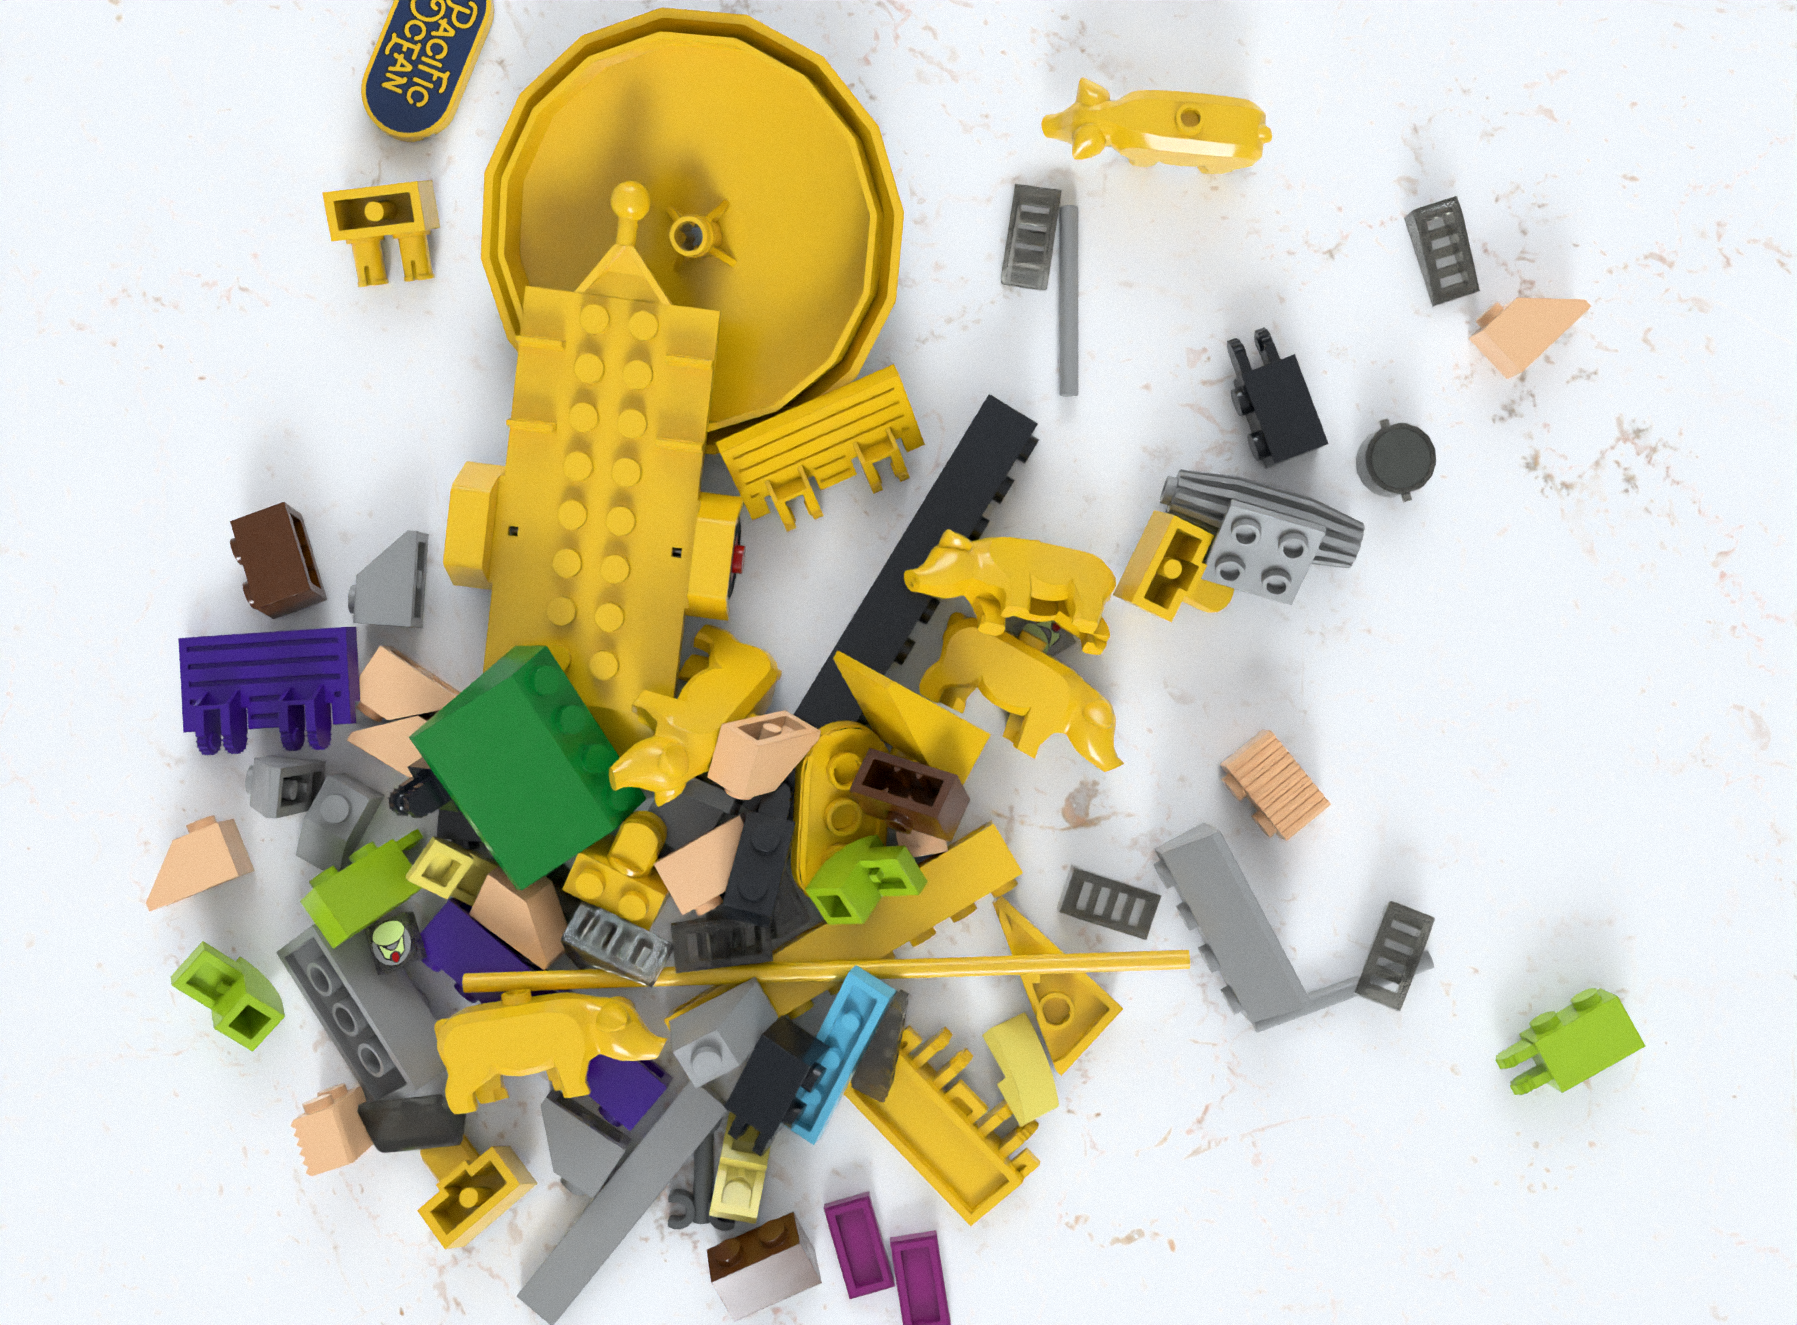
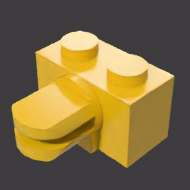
M1154 510L1113 596L1154 616L1172 622L1182 602L1208 613L1221 611L1232 600L1234 588L1201 579L1207 567L1204 564L1203 558L1214 535L1175 515Z
M645 810L633 812L622 823L616 836L609 833L577 855L562 890L648 933L670 896L666 885L654 866V863L660 859L658 856L667 838V826L660 817L652 812Z
M458 1129L436 1130L429 1134L423 1142L420 1155L425 1165L438 1181L436 1186L440 1191L417 1211L444 1249L465 1247L538 1183L511 1146H491L480 1156L462 1131Z

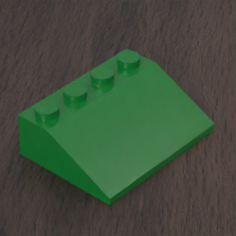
M546 645L514 646L409 736L411 742L516 890L525 889L614 831L647 799L640 788L623 787L616 791L612 789L609 780V768L620 757Z

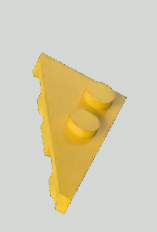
M1003 896L997 897L992 902L1012 955L1065 954ZM1087 973L1020 975L1056 1072L1062 1076L1123 1010V1007Z

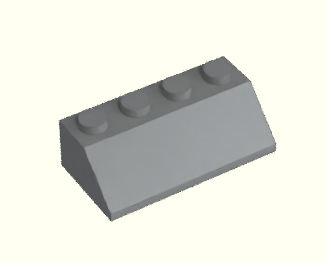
M1202 823L1155 848L1160 861L1154 863V867L1167 889L1174 886L1182 900V903L1176 905L1177 911L1188 930L1191 931L1197 928L1205 944L1198 947V950L1211 973L1217 970L1220 971L1227 984L1220 991L1232 1013L1235 1015L1241 1012L1253 1023L1298 1011L1312 1005L1221 831L1206 823Z
M377 921L334 949L317 925L314 924L276 953L376 1111H379L416 1091L446 1070L437 1050V1038L434 1030V1025L437 1021L429 1010V1002L422 991L415 988L404 971L403 961L391 966L385 965L376 958L372 944L374 942L373 933L379 927ZM376 944L385 960L398 963L392 960V954L396 952L394 949H388L389 945ZM379 946L393 951L390 954V959L385 958Z

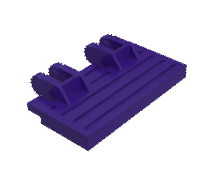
M356 627L178 638L183 733L195 732L197 748L202 755L218 754L222 746L221 741H223L225 751L228 753L241 754L246 749V745H248V729L279 728L281 743L285 751H299L305 742V720L308 733L306 737H308L309 747L311 746L315 750H325V748L331 745L330 741L332 740L331 703L333 725L356 724L355 702L360 701Z

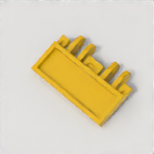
M894 364L716 442L740 496L744 497L743 502L752 521L771 513L765 501V497L770 495L787 532L797 527L795 516L791 507L787 506L786 501L802 494L804 496L803 502L809 515L814 520L824 516L808 478L814 476L820 491L857 475L851 459L858 457L873 494L883 490L881 477L873 465L877 461L889 457L891 460L890 466L895 477L900 482L910 478L895 440L901 438L906 452L925 445L902 380Z
M908 1025L854 1073L844 1095L949 1205L972 1226L1023 1183L1024 1178L1040 1166L1041 1161L1027 1147L1012 1160L1008 1157L1035 1133L1039 1123L1033 1120L1021 1127L1018 1124L1017 1127L1001 1139L993 1130L1013 1114L1005 1099L984 1115L989 1107L962 1079L957 1081L947 1091L942 1088L969 1064L973 1058L972 1053L967 1048H964L936 1071L927 1061L947 1046L953 1034L947 1027H943L910 1055L909 1053L923 1039Z

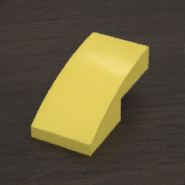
M432 836L405 877L408 881L445 899L452 896L473 907L488 873L497 868L499 864L497 861L474 850L466 849L454 842Z
M1025 1012L990 1028L982 1035L1006 1077L997 1086L1020 1127L1059 1106L1057 1090L1047 1057L1035 1029Z
M729 1112L709 1216L756 1224L770 1148L761 1157L752 1151L754 1142L761 1133L752 1126L737 1140L731 1137L728 1131L736 1115Z

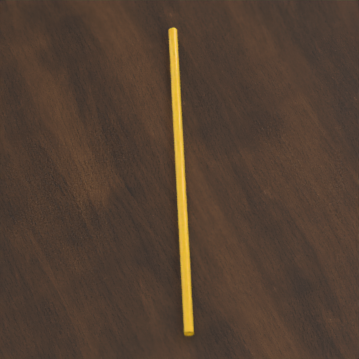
M1189 950L464 973L462 986L464 993L509 992L518 989L540 991L742 984L756 977L759 983L844 981L848 972L855 965L878 979L1190 969Z

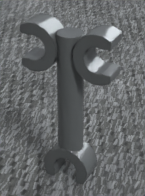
M723 1117L694 1151L693 1195L685 1189H675L669 1194L668 1202L682 1203L687 1209V1213L684 1215H671L669 1217L668 1227L672 1229L686 1228L692 1221L696 1224L711 1223L714 1228L721 1231L731 1230L735 1226L736 1220L709 1216L712 1201L714 1132L719 1128Z

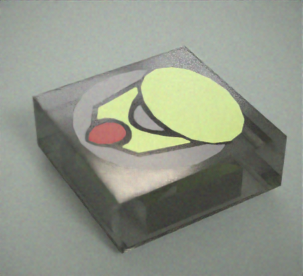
M1023 619L1011 626L1017 636L1020 635L1023 629L1045 641L1047 645L1043 651L1051 656H1055L1077 643L1073 635L1062 629L1054 620L1035 622Z
M403 912L364 929L378 975L389 974L427 958L414 912Z

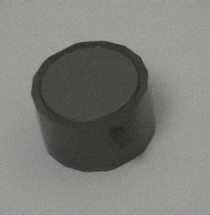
M1388 418L1380 420L1381 429L1369 434L1359 446L1356 456L1357 474L1363 485L1374 494L1390 498L1401 495L1404 503L1412 500L1410 492L1422 488L1432 477L1436 465L1435 447L1430 437L1417 426L1407 423L1390 425Z

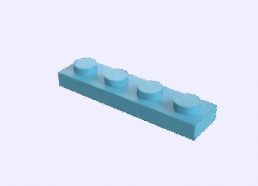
M857 965L848 972L816 1036L817 1039L830 1047L821 1063L827 1070L812 1093L805 1092L802 1101L807 1104V1107L797 1124L790 1129L813 1145L823 1135L897 990Z

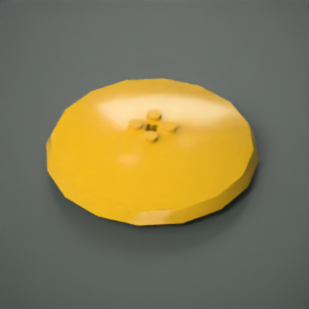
M661 7L580 36L519 94L484 172L481 261L507 340L517 352L519 344L515 341V337L520 335L525 286L574 292L609 249L616 244L619 217L611 207L613 190L622 182L635 181L647 189L651 199L648 213L638 221L635 248L644 259L673 305L722 312L705 454L715 455L720 453L716 444L717 441L847 385L857 378L896 302L904 210L879 126L823 56L746 14ZM693 227L701 228L703 239L700 245H693L696 236L691 232Z

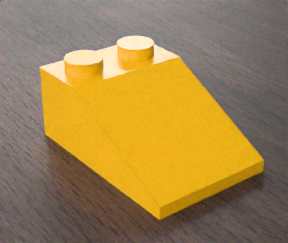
M837 650L833 660L873 732L881 740L893 746L889 754L914 762L918 761L921 764L956 774L962 785H964L991 734Z

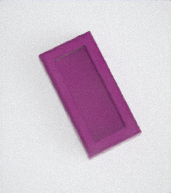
M867 1191L824 1204L823 1209L849 1299L895 1287L894 1276L870 1192Z
M936 1230L890 1237L903 1325H951Z

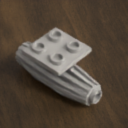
M1180 469L1176 478L1171 476L1166 478L1160 497V503L1167 505L1166 513L1175 515L1214 535L1215 539L1204 563L1207 567L1201 579L1292 605L1311 564L1350 568L1357 558L1364 536L1365 526L1363 522L1305 495L1240 476Z

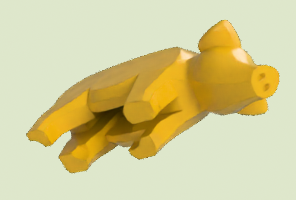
M1084 77L1080 78L1075 103L1062 112L1045 115L1041 122L1042 131L1046 138L1057 139L1072 145V156L1075 160L1092 158L1100 154L1105 147H1112L1121 155L1129 158L1128 161L1133 166L1148 168L1156 165L1158 162L1175 166H1198L1197 168L1204 174H1224L1236 169L1253 166L1263 155L1264 143H1270L1272 140L1271 128L1266 126V113L1250 100L1182 91L1137 90L1124 95L1118 100L1112 101L1110 100V93L1104 87Z
M948 529L941 536L939 544L931 550L924 564L916 569L904 572L905 584L912 592L941 599L965 596L978 619L977 630L982 633L994 636L1002 634L1005 630L1006 617L1014 616L1035 622L1054 620L1062 629L1081 640L1082 651L1086 654L1101 655L1110 638L1109 627L1103 619L1102 613L1104 605L1110 600L1111 594L1116 587V577L1102 559L1085 551L1043 543L1039 540L1013 537H988L970 541L965 536Z
M960 612L950 615L947 628L942 636L943 645L940 658L926 670L919 684L921 695L937 704L941 702L963 714L968 697L978 687L982 695L992 704L1011 712L1003 737L1013 742V747L1030 757L1036 758L1039 746L1053 733H1063L1067 735L1069 741L1081 756L1103 772L1110 771L1124 764L1118 757L1114 747L1116 716L1112 704L1074 669L1044 652L1043 650L1047 645L1045 641L1023 629L1019 636L1007 630H1004L1002 634L997 636L989 635L977 630V618L967 617Z
M705 624L694 637L693 647L705 651L709 657L692 654L685 661L678 678L688 683L681 690L678 699L643 690L633 702L631 711L638 714L637 721L652 729L655 735L634 744L609 768V780L612 789L616 791L623 787H636L653 791L655 803L660 807L679 796L688 781L697 775L709 771L722 724L764 715L772 704L776 683L782 676V670L778 669L772 655L758 647L739 642L727 630Z
M530 989L505 992L501 994L502 1001L466 1007L453 1014L450 1018L438 1020L434 1025L437 1050L448 1072L445 1087L446 1100L454 1114L477 1111L479 1108L477 1099L480 1104L509 1098L508 1091L504 1085L503 1075L525 1076L546 1070L554 1090H562L565 1098L588 1095L591 1093L587 1082L591 1059L599 1054L620 1061L657 1059L668 1039L653 1034L636 1011L634 1002L623 996L609 998L572 992L531 996Z

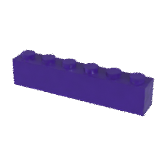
M454 897L446 902L411 943L420 951L418 953L419 959L433 971L440 972L443 970L456 982L454 984L456 991L471 1003L479 1001L483 1004L502 1001L501 994L505 992L464 993L462 986L464 973L549 971L541 969L471 917L469 913L472 906ZM571 989L531 991V996L574 992ZM599 1054L591 1059L589 1063L587 1082L591 1093L588 1096L600 1105L598 1111L605 1120L615 1127L623 1125L631 1131L668 1088L673 1077L652 1059L620 1061Z

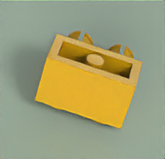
M432 180L322 192L331 242L346 240V244L352 245L358 287L389 283L380 240H385L384 235H392L393 239H398L405 276L404 282L435 278L427 235L431 234L432 229L441 227Z

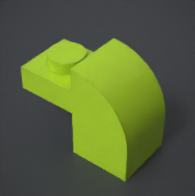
M871 835L846 845L826 860L807 885L805 891L828 925L864 924L881 897L919 895L928 881L905 845L885 847L878 835Z
M204 941L198 945L170 976L171 986L211 1009L215 1030L252 1052L285 1017L279 993L257 968L242 957L234 961Z

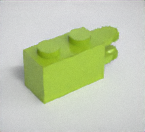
M418 828L395 842L394 839H391L380 847H377L372 841L348 857L352 864L338 872L333 865L309 881L313 889L300 902L333 949L405 903L423 889L406 879L405 876L412 867V864L403 853L417 846L420 840L423 839V835Z
M1596 988L1586 989L1573 996L1570 1000L1572 1004L1559 1012H1545L1532 1019L1529 1023L1530 1028L1519 1033L1522 1040L1496 1055L1495 1061L1500 1069L1513 1068L1531 1057L1536 1066L1510 1081V1088L1514 1095L1527 1094L1546 1083L1564 1093L1646 1047L1619 997L1601 988L1598 990Z

